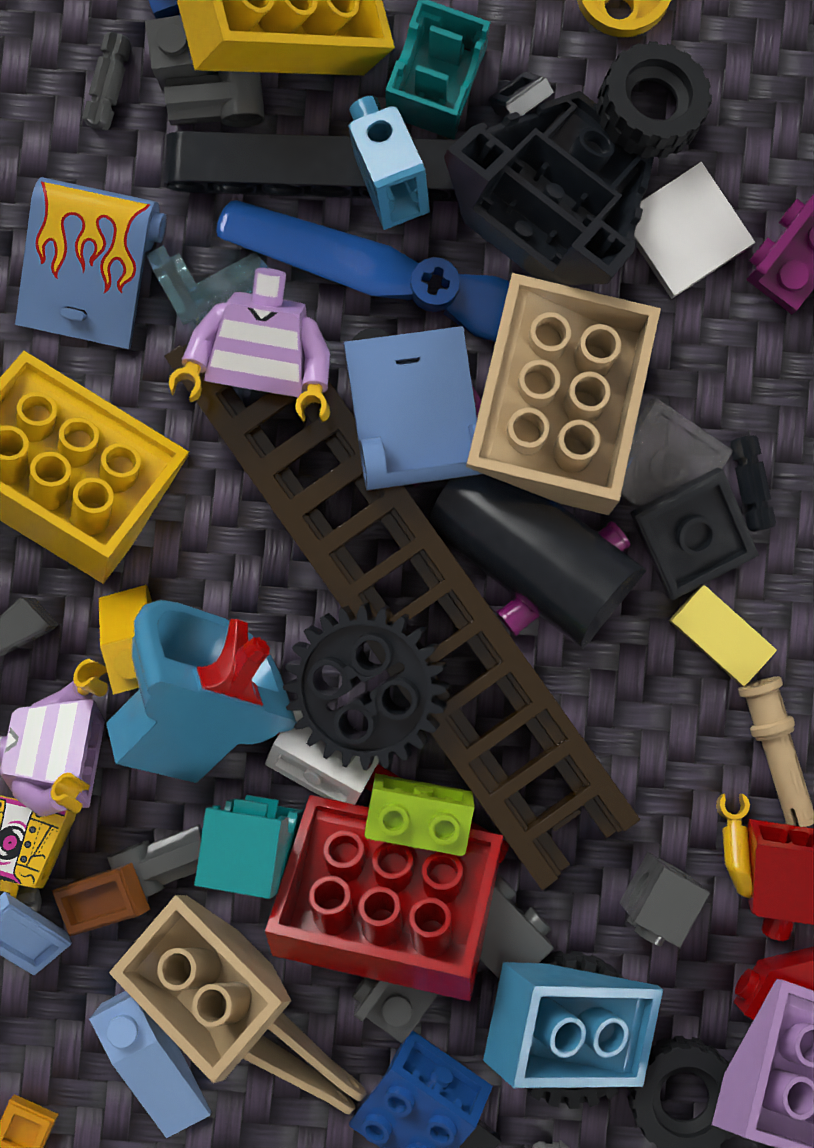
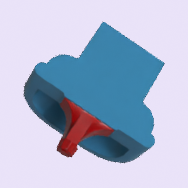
M157 600L142 606L134 620V637L131 646L132 662L139 690L106 723L115 763L197 783L238 744L261 743L273 738L279 732L292 730L297 722L293 711L286 709L290 701L286 690H283L284 683L281 674L270 655V647L266 641L249 633L247 622L239 619L228 620L179 602Z

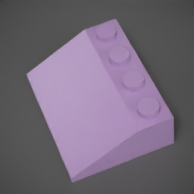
M776 979L724 1073L712 1125L776 1148H814L813 990Z

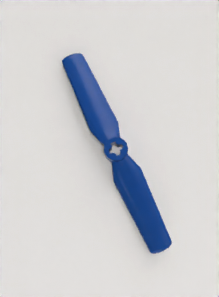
M238 200L230 201L223 208L219 216L216 231L218 237L371 296L413 300L418 307L425 311L438 312L444 310L443 314L458 325L463 326L464 329L474 336L496 342L510 281L497 276L458 274L453 264L443 258L432 257L418 263L389 245ZM433 275H438L442 277L441 285L448 289H439L436 295H431L427 292L428 284L422 280L430 281Z

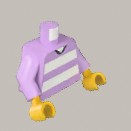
M269 268L255 269L252 294L234 292L227 303H219L213 306L192 333L181 361L185 368L177 369L169 378L172 396L176 391L178 382L186 379L195 384L189 399L190 402L196 401L200 397L202 389L198 375L205 372L204 381L298 397L295 406L303 422L305 421V408L313 402L321 404V421L325 422L329 418L330 408L322 393L328 389L330 351L317 322L307 317L306 305L300 302L283 300L286 273Z
M86 659L77 666L74 672V680L60 691L32 704L30 707L17 708L12 713L7 736H0L1 777L12 791L13 797L41 817L67 809L77 814L82 808H89L105 725V721L94 699H91L93 694L99 697L104 696L108 691L107 683L99 680L103 674L107 673L106 667L91 659Z

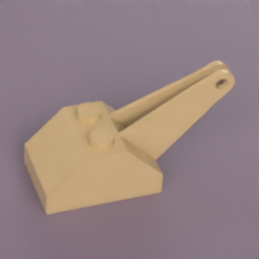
M175 895L109 972L212 1083L225 1080L242 1059H245L330 1103L348 1115L355 1109V1104L349 1096L362 1101L367 1095L363 1086L353 1076L329 1058L283 1013L285 1008L291 1003V999L273 965L236 928L186 895ZM269 1029L315 1069L263 1036V1034Z

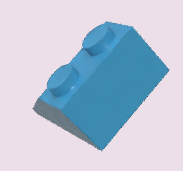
M503 962L483 1061L513 1088L643 1087L663 989L654 984L551 964Z

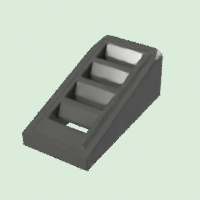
M19 598L0 616V657L54 630L59 625L35 598Z

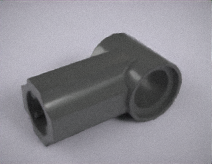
M218 71L217 75L165 79V104L171 126L221 121L222 124L229 127L244 128L259 125L265 120L261 72Z
M200 824L152 843L146 840L129 846L108 856L107 859L111 869L132 862L144 895L148 897L166 888L167 883L197 872L203 830Z

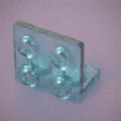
M163 245L147 254L156 277L183 325L192 320L195 325H198L214 305L226 303L234 292L252 294L255 269L268 268L259 255L253 253L196 284L179 253L170 257Z

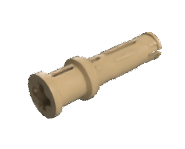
M777 676L750 682L745 687H739L738 692L739 696L746 698L754 724L750 728L751 735L757 741L762 742L786 821L785 824L796 826V823H799L800 827L810 826L814 824V809L790 734L794 731L795 721L792 716L787 715L779 689L783 685L782 678Z

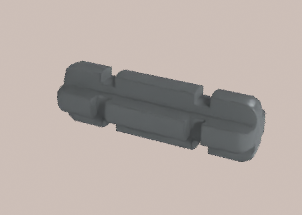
M107 32L103 38L100 49L103 52V56L98 57L88 94L92 96V100L86 102L83 113V121L94 129L108 130L111 126L114 112L111 111V106H116L126 70L123 67V62H128L132 48L129 38L122 34Z

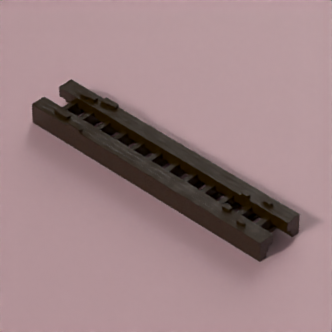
M187 344L183 347L179 345L164 356L174 371L179 368H185L181 361L187 349ZM205 372L199 373L198 376L202 389L200 397L196 400L197 404L340 606L348 605L356 618L359 607L364 603H369L372 615L376 617L380 609L387 605L373 585L409 560L429 588V591L397 614L393 615L391 612L390 621L395 623L405 613L409 615L410 620L432 603L438 601L458 631L438 644L439 647L429 656L431 662H438L460 645L467 642L487 670L452 696L448 691L435 695V698L447 704V709L440 714L430 713L440 723L435 733H430L541 890H544L558 880L557 876L561 874L560 871L570 865L547 830L552 828L554 831H557L581 813L578 808L582 805L606 838L616 831L618 833L622 830L625 832L639 822L641 819L405 487L402 485L366 490L355 417L329 380L328 389L322 393L330 408L329 418L322 422L320 419L321 404L317 402L310 403L305 408V415L311 424L275 448L260 425L296 401L298 397L268 392L256 402L246 407L232 386L204 381ZM181 380L191 394L195 384L190 380ZM324 441L340 465L304 489L288 466ZM353 482L369 506L333 530L317 506ZM378 521H381L400 550L364 574L344 545ZM367 640V644L381 664L384 663V648L374 640ZM396 663L386 669V671L392 677L404 671L405 667L402 663ZM496 683L515 711L479 736L460 707ZM397 685L411 705L412 697L410 692L405 687ZM525 724L544 751L507 776L489 749ZM554 765L572 792L536 817L518 790Z

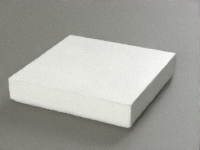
M702 162L641 201L640 208L643 209L641 220L635 228L633 238L636 240V247L671 299L755 244L754 239Z

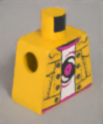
M0 795V895L6 892L16 898L19 885L32 888H43L74 823L76 813L65 810L41 817L17 799Z

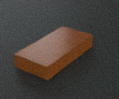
M132 862L64 884L52 890L69 937L134 918L150 910Z

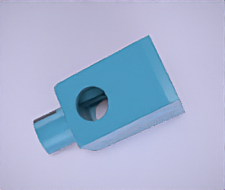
M366 96L355 101L350 107V113L354 121L348 125L353 153L383 230L429 213L425 167L398 108L390 106L382 109L375 96Z

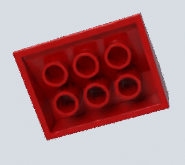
M309 795L265 930L272 956L470 1001L487 927L503 844V835L470 829L466 853L463 856L371 840L365 837L369 807Z

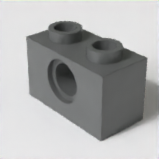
M647 852L619 903L629 915L627 922L636 927L634 931L638 935L660 947L667 940L680 948L710 892L691 875Z

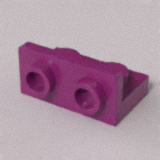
M814 194L805 203L799 199L794 201L778 222L785 229L774 242L767 237L749 260L756 267L746 280L790 314H794L814 289Z

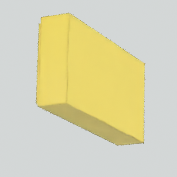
M704 584L696 589L669 620L672 625L743 687L749 683L777 651Z

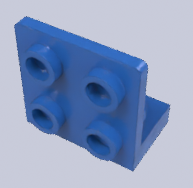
M412 1030L403 1044H400L385 1075L351 1117L349 1126L380 1148H459L476 1128L493 1086Z

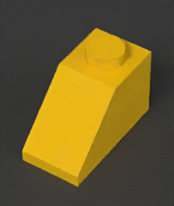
M148 585L99 597L100 647L113 695L139 688L132 662L131 646L134 637V620L142 606L152 602Z

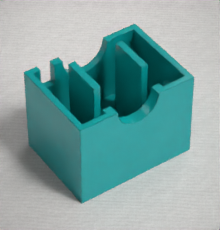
M418 0L409 24L401 56L398 61L396 60L386 88V108L390 106L397 107L405 123L454 140L479 66L486 53L490 21L430 0Z
M246 795L245 800L236 798L227 800L224 810H220L221 806L218 805L207 807L194 886L267 899L277 895L304 810L278 806L279 800L253 795Z

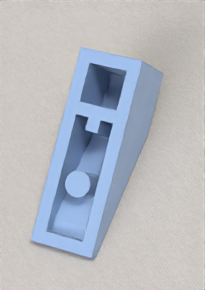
M126 991L101 1003L89 1020L112 1065L164 1136L168 1138L210 1116L212 1112L179 1047Z

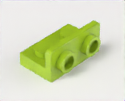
M375 773L365 837L371 840L463 856L466 853L474 812L473 792Z

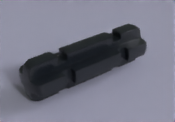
M756 435L736 438L731 441L730 448L733 461L738 460L739 466L735 468L742 504L748 507V512L745 513L747 528L753 532L770 529L776 525L773 507H768L767 501L771 500L764 462H759L758 455L762 454L759 439Z

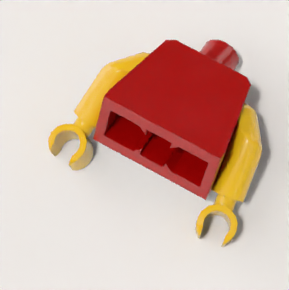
M725 793L721 794L717 799L716 807L720 816L727 819V826L722 828L724 861L733 885L739 895L748 899L751 913L757 917H764L761 927L763 934L778 941L789 940L795 922L814 925V828L749 819L747 828L742 826V818L747 815L750 808L748 798L742 793L739 794L741 807L739 812L734 815L726 810Z

